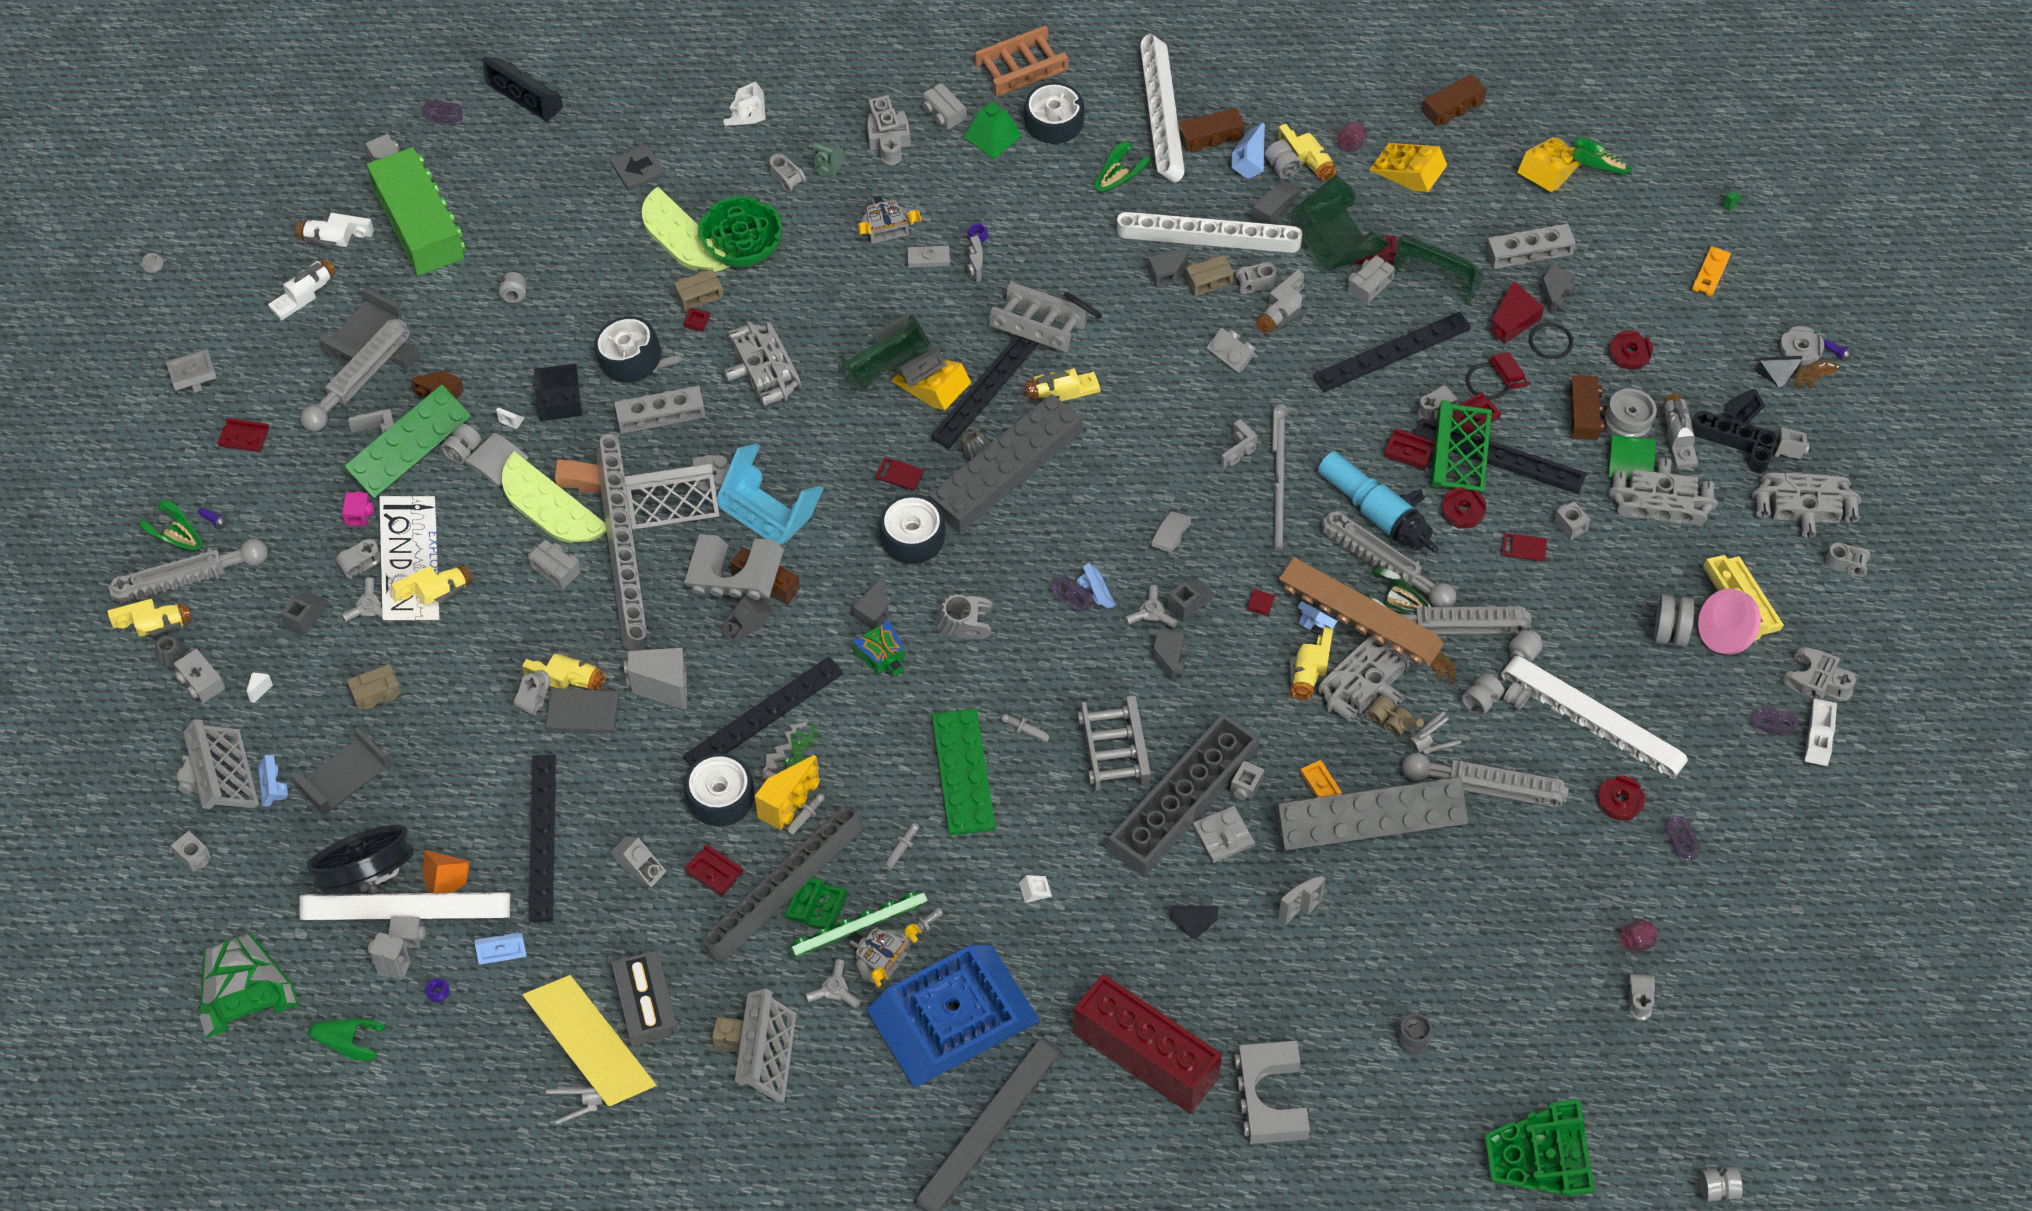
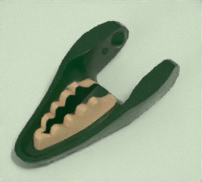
M1386 568L1372 569L1371 573L1375 577L1383 578L1389 582V591L1382 602L1370 597L1367 593L1363 594L1366 597L1390 608L1394 612L1404 614H1416L1417 607H1431L1423 596L1392 570Z

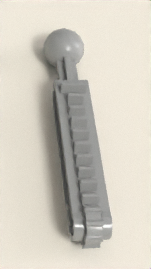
M400 319L388 320L352 360L330 380V383L325 387L327 396L318 405H309L301 413L300 421L306 430L316 432L323 429L328 422L327 413L338 402L345 405L396 350L406 342L410 334L406 326L407 323Z
M1340 512L1329 513L1323 519V533L1327 537L1335 540L1371 566L1392 570L1411 587L1414 585L1428 594L1429 602L1433 607L1454 606L1456 602L1455 589L1446 583L1435 585L1420 575L1422 569L1419 566L1420 562H1413L1412 559L1407 558Z
M256 538L245 541L241 545L240 550L219 555L218 550L212 551L209 548L206 553H200L196 556L182 558V560H175L161 566L113 579L108 589L113 601L115 600L120 604L127 601L129 603L135 598L139 600L142 596L148 597L153 593L157 595L160 591L174 590L175 587H183L185 584L191 585L193 582H201L203 579L209 580L214 576L216 579H219L221 574H225L224 567L241 562L250 566H258L267 559L268 548L263 541Z
M1522 606L1417 607L1416 614H1400L1435 634L1517 635L1520 631L1528 630L1532 622L1531 613L1526 612V609Z
M1421 753L1408 755L1402 763L1403 774L1407 779L1414 782H1421L1428 776L1440 779L1462 777L1464 791L1552 808L1560 807L1562 803H1566L1569 788L1565 787V783L1560 779L1453 760L1452 767L1430 763L1426 755Z

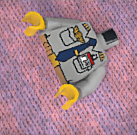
M877 196L872 199L873 205L867 207V214L862 216L858 224L859 236L868 233L871 244L909 235V223L913 225L915 221H922L919 210L908 211L902 206H898L894 200L885 202L882 196Z
M910 924L906 929L880 930L875 928L867 938L856 932L850 940V945L857 948L855 953L856 967L862 979L875 983L877 987L885 985L910 952L908 940H911L913 943L917 942L918 938L915 934L922 933L918 926Z

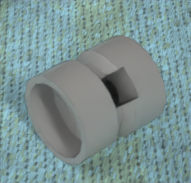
M1284 140L1273 143L1265 152L1266 160L1274 167L1273 169L1281 179L1288 178L1287 174L1292 176L1297 174L1302 167V162Z
M460 423L452 432V436H449L441 445V450L448 459L458 464H463L470 456V451H474L481 443V437L472 427Z
M1488 673L1481 674L1474 682L1475 686L1469 687L1461 698L1463 704L1469 710L1475 704L1479 706L1474 712L1478 716L1485 715L1504 694V687L1501 682Z
M1736 1166L1723 1167L1720 1172L1715 1168L1700 1171L1699 1182L1705 1202L1720 1201L1722 1197H1725L1726 1200L1740 1199L1742 1197V1180Z

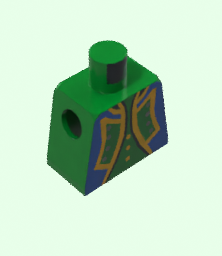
M889 620L853 641L854 653L877 674L886 669L893 676H898L903 672L904 667L900 661L904 659V648Z

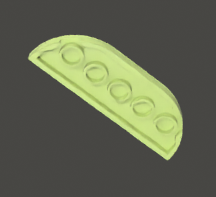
M659 187L655 188L647 196L642 207L644 227L649 235L678 263L695 271H698V269H713L715 272L729 267L715 261L705 252L699 239V225ZM712 238L706 239L708 246L714 247ZM714 247L716 254L722 257L726 255L724 252Z
M515 451L510 455L503 468L502 484L506 498L515 509L548 535L560 541L569 543L588 542L607 533L606 523Z

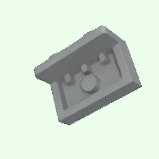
M1221 328L1206 348L1240 373L1252 357L1256 359L1259 355L1254 352L1256 348L1249 342L1245 341L1244 344L1238 340L1240 336L1233 330L1229 329L1227 332Z

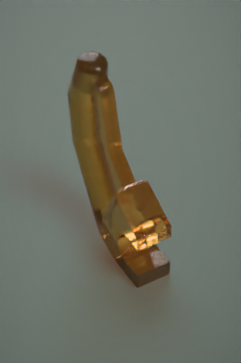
M1827 360L1815 361L1801 368L1796 378V388L1801 389L1802 382H1806L1809 385L1808 388L1812 389L1820 376L1836 373L1840 369V365Z
M1439 651L1431 663L1437 681L1441 682L1442 676L1447 675L1450 677L1449 684L1453 685L1456 676L1455 664L1443 652Z

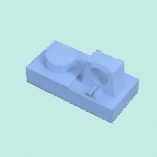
M1090 563L1083 566L1085 573L1077 579L1081 590L1084 592L1093 590L1092 597L1098 605L1102 604L1107 609L1115 606L1116 604L1099 570Z
M1303 601L1297 607L1303 613L1299 624L1309 630L1312 629L1314 624L1324 629L1325 625L1334 628L1337 620Z
M265 755L258 765L262 806H271L274 800L286 799L288 790L287 784L276 782L278 766L275 765L274 755Z
M516 932L504 934V936L475 940L479 965L526 957L523 933Z

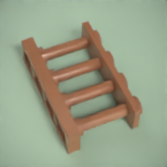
M1047 26L1036 28L1030 32L1017 35L1014 38L975 52L976 67L985 64L994 78L993 93L996 97L1068 70V56L1066 53L1063 52L1055 55L1047 43ZM1039 44L1048 59L1038 62L1028 47ZM1020 50L1030 64L1021 69L1010 55ZM1003 57L1012 72L1001 75L993 61Z

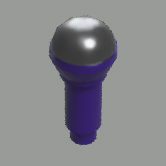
M1823 340L1824 347L1835 353L1841 361H1848L1852 357V350L1849 347H1840L1830 340Z
M203 508L198 510V514L211 521L215 528L222 529L226 527L228 520L225 515L214 514Z

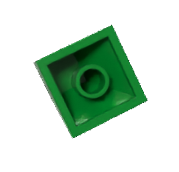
M991 101L977 113L964 139L992 159H995L1021 138L1022 135L1007 111Z

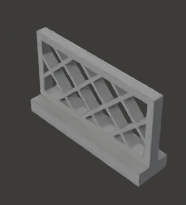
M712 464L624 477L632 530L720 517ZM709 479L711 488L706 494L695 488L699 481ZM680 483L690 487L684 498L673 491ZM662 486L669 491L662 501L652 495L656 487ZM642 490L647 495L641 504H638L632 499L631 491ZM693 490L703 497L696 507L686 500ZM710 492L712 493V499L707 497ZM671 493L682 500L675 510L664 504ZM649 497L659 503L653 513L642 507ZM705 499L713 504L714 513L705 514L699 510ZM683 503L694 509L689 517H682L677 513ZM633 504H635V505L638 507V508L635 510V512H634ZM661 506L672 512L667 520H660L655 516ZM640 509L650 515L646 523L636 524L635 515ZM696 511H697L699 514H701V515L693 516V515L696 513ZM652 518L657 520L656 522H650Z
M194 719L183 733L202 808L211 809L214 805L246 808L257 807L259 802L240 730L205 726L202 720ZM206 734H210L216 741L212 743L206 737ZM223 736H233L235 745L231 744ZM218 742L221 743L229 751L224 753L216 744ZM210 750L221 758L219 762L211 756ZM231 752L239 758V764L228 756ZM222 761H225L234 770L232 772L228 771L221 765ZM215 769L226 777L223 781L216 775ZM236 771L244 777V783L233 775ZM230 780L239 789L234 791L225 782ZM220 788L224 790L227 794H229L231 797H221L222 795ZM240 790L249 796V800H245L238 794Z
M767 988L750 992L747 995L735 1082L739 1085L749 1084L773 1100L784 1102L797 1013L773 999L772 992ZM770 1008L773 1014L771 1017L769 1016ZM782 1014L787 1017L786 1027L781 1017ZM773 1020L776 1021L779 1029L777 1033L772 1023ZM767 1031L770 1036L768 1039L766 1038ZM780 1035L784 1042L783 1049L778 1039ZM771 1041L776 1051L774 1055L769 1046V1043ZM764 1053L767 1058L765 1061H763ZM777 1057H778L779 1062H780V1064H781V1066H780V1071H779L778 1066H777L776 1061H775V1059H776ZM767 1064H769L773 1074L771 1077L769 1076L766 1068ZM760 1076H762L764 1081L762 1083L760 1082ZM773 1080H775L777 1084V1092L775 1091L774 1086L772 1084Z

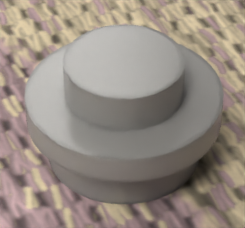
M155 253L145 255L142 261V267L148 273L160 271L164 264L162 258Z

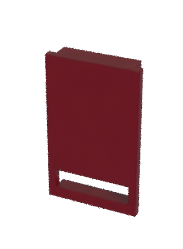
M1509 352L1494 354L1489 358V361L1509 389L1530 385V381L1525 379L1524 372ZM1525 380V382L1509 384L1510 382Z
M885 457L875 478L910 490H916L924 469ZM887 461H889L891 464L884 478L880 477Z
M1504 533L1502 556L1545 562L1547 539ZM1507 536L1513 537L1511 554L1505 553Z

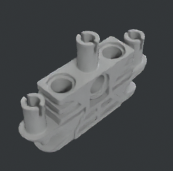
M745 321V326L727 331L729 341L733 344L734 351L741 364L723 369L727 382L747 375L764 407L782 399L786 403L788 396L794 391L793 389L797 388L799 390L801 388L799 376L772 324L766 321L767 326H760L759 324ZM791 382L789 385L785 387L784 383Z
M1665 458L1658 460V473L1633 470L1629 488H1626V472L1622 471V477H1620V471L1613 473V487L1608 490V494L1619 505L1617 511L1621 516L1636 518L1639 516V518L1661 519V521L1678 523L1683 521L1686 524L1702 525L1707 521L1706 514L1714 510L1718 505V501L1714 499L1715 484L1710 481V487H1708V481L1702 482L1701 496H1698V477L1671 474L1672 461L1668 458L1666 465H1664Z
M1767 473L1762 476V484L1752 494V498L1756 500V514L1758 517H1762V511L1764 518L1771 515L1770 501H1772V506H1774L1773 519L1784 520L1785 518V520L1802 521V536L1804 538H1807V532H1809V538L1816 536L1815 522L1829 521V523H1840L1843 515L1842 505H1845L1846 522L1850 523L1851 516L1852 523L1859 521L1858 505L1862 502V498L1849 488L1851 482L1846 477L1799 473Z
M1371 635L1320 684L1318 692L1325 695L1327 710L1329 712L1334 710L1350 722L1357 713L1361 714L1379 695L1387 697L1393 702L1395 707H1398L1405 696L1390 685L1404 672L1405 665L1408 667L1410 663H1413L1409 659V655L1396 653L1390 648V645L1387 643L1382 645L1376 642Z

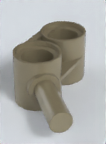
M1382 695L1365 712V716L1368 719L1371 718L1376 721L1378 726L1383 727L1387 732H1392L1396 735V738H1399L1410 727L1420 728L1424 725L1423 719L1413 718L1404 708H1398L1393 712L1395 710L1393 702Z

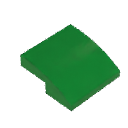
M1612 435L1608 479H1613L1615 471H1620V477H1622V471L1626 472V481H1630L1633 470L1654 472L1656 439Z
M809 878L807 883L793 895L784 916L786 919L818 929L829 927L831 931L834 929L849 893L846 888L825 885L821 879ZM830 894V896H829L827 902L824 903V901H825L827 895ZM824 898L822 904L819 903L820 899ZM822 906H823V911H822V913H821L819 919L817 920V918H818V916H819V913H820V911H821V909H822Z

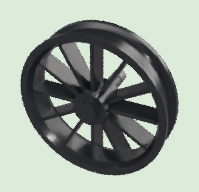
M386 825L368 829L346 837L317 853L307 863L308 871L314 874L316 879L314 882L315 889L319 892L330 893L366 884L370 894L377 893L379 890L375 880L399 868L414 854V847L406 840V828L402 825Z

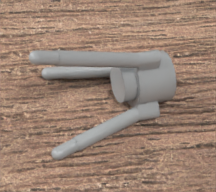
M1444 711L1409 738V743L1416 753L1423 752L1424 755H1428L1431 752L1462 743L1461 740H1456L1430 747V744L1433 743L1430 734L1449 720L1448 717L1440 720L1445 715Z
M593 1086L558 1087L557 1089L545 1090L546 1094H582L583 1105L588 1104L583 1109L555 1120V1124L568 1121L587 1112L597 1111V1105H603L601 1096Z

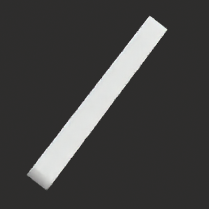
M1148 34L1142 39L1140 47L1158 173L1176 183L1184 175V164L1168 49L1164 42L1154 35Z
M1123 212L1117 218V234L1126 239L1290 253L1297 252L1300 249L1302 231L1295 226Z
M1514 656L1501 673L1503 680L1507 679L1512 683L1518 682L1521 688L1531 691L1533 698L1543 704L1546 702L1552 706V709L1562 715H1568L1571 717L1570 720L1582 727H1588L1592 733L1601 738L1605 737L1614 746L1630 752L1629 755L1641 762H1647L1651 768L1661 774L1664 772L1669 775L1670 779H1675L1688 761L1686 755L1677 748L1520 656Z
M510 893L299 895V912L301 920L391 919V916L420 917V919L510 917Z

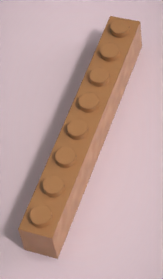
M1296 558L1292 559L1279 578L1284 585L1283 589L1290 595L1294 596L1297 594L1301 596L1305 603L1309 605L1316 604L1323 613L1336 615V618L1343 624L1347 625L1350 623L1361 634L1365 635L1368 633L1372 635V638L1382 645L1387 643L1396 653L1409 655V659L1418 665L1423 663L1430 666L1444 645L1437 634Z

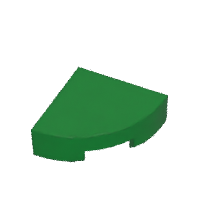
M1733 192L1728 193L1725 197L1723 208L1730 211L1741 200V195Z

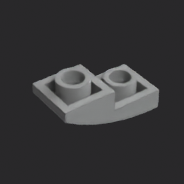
M889 95L869 99V106L879 132L899 128L898 119L894 108H892Z
M977 235L970 237V246L968 247L970 264H967V269L970 277L974 276L976 282H980L983 273V252Z
M1171 511L1158 529L1152 541V546L1162 551L1172 552L1180 544L1182 533L1191 525V517Z

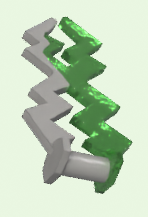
M807 722L790 725L792 731L784 732L788 744L775 747L776 753L766 754V766L762 772L763 781L776 775V773L771 772L778 770L775 761L784 760L786 767L789 768L805 760L801 750L814 747L811 740L820 737L812 722L810 723L812 731L810 734L803 735L799 730L806 726ZM801 736L802 741L796 742L794 737ZM792 751L795 758L786 759L784 752Z

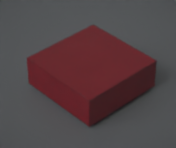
M690 308L683 327L704 332L710 318V312Z
M1254 589L1247 606V611L1269 616L1275 595Z

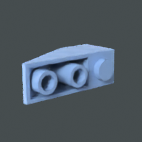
M1264 123L1247 131L1232 152V168L1246 179H1251L1264 171Z

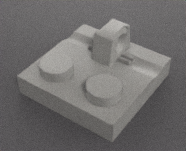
M208 349L166 362L175 391L192 386L193 391L198 392L202 390L200 383L217 378Z
M1235 806L1195 821L1192 824L1212 863L1255 846V842Z

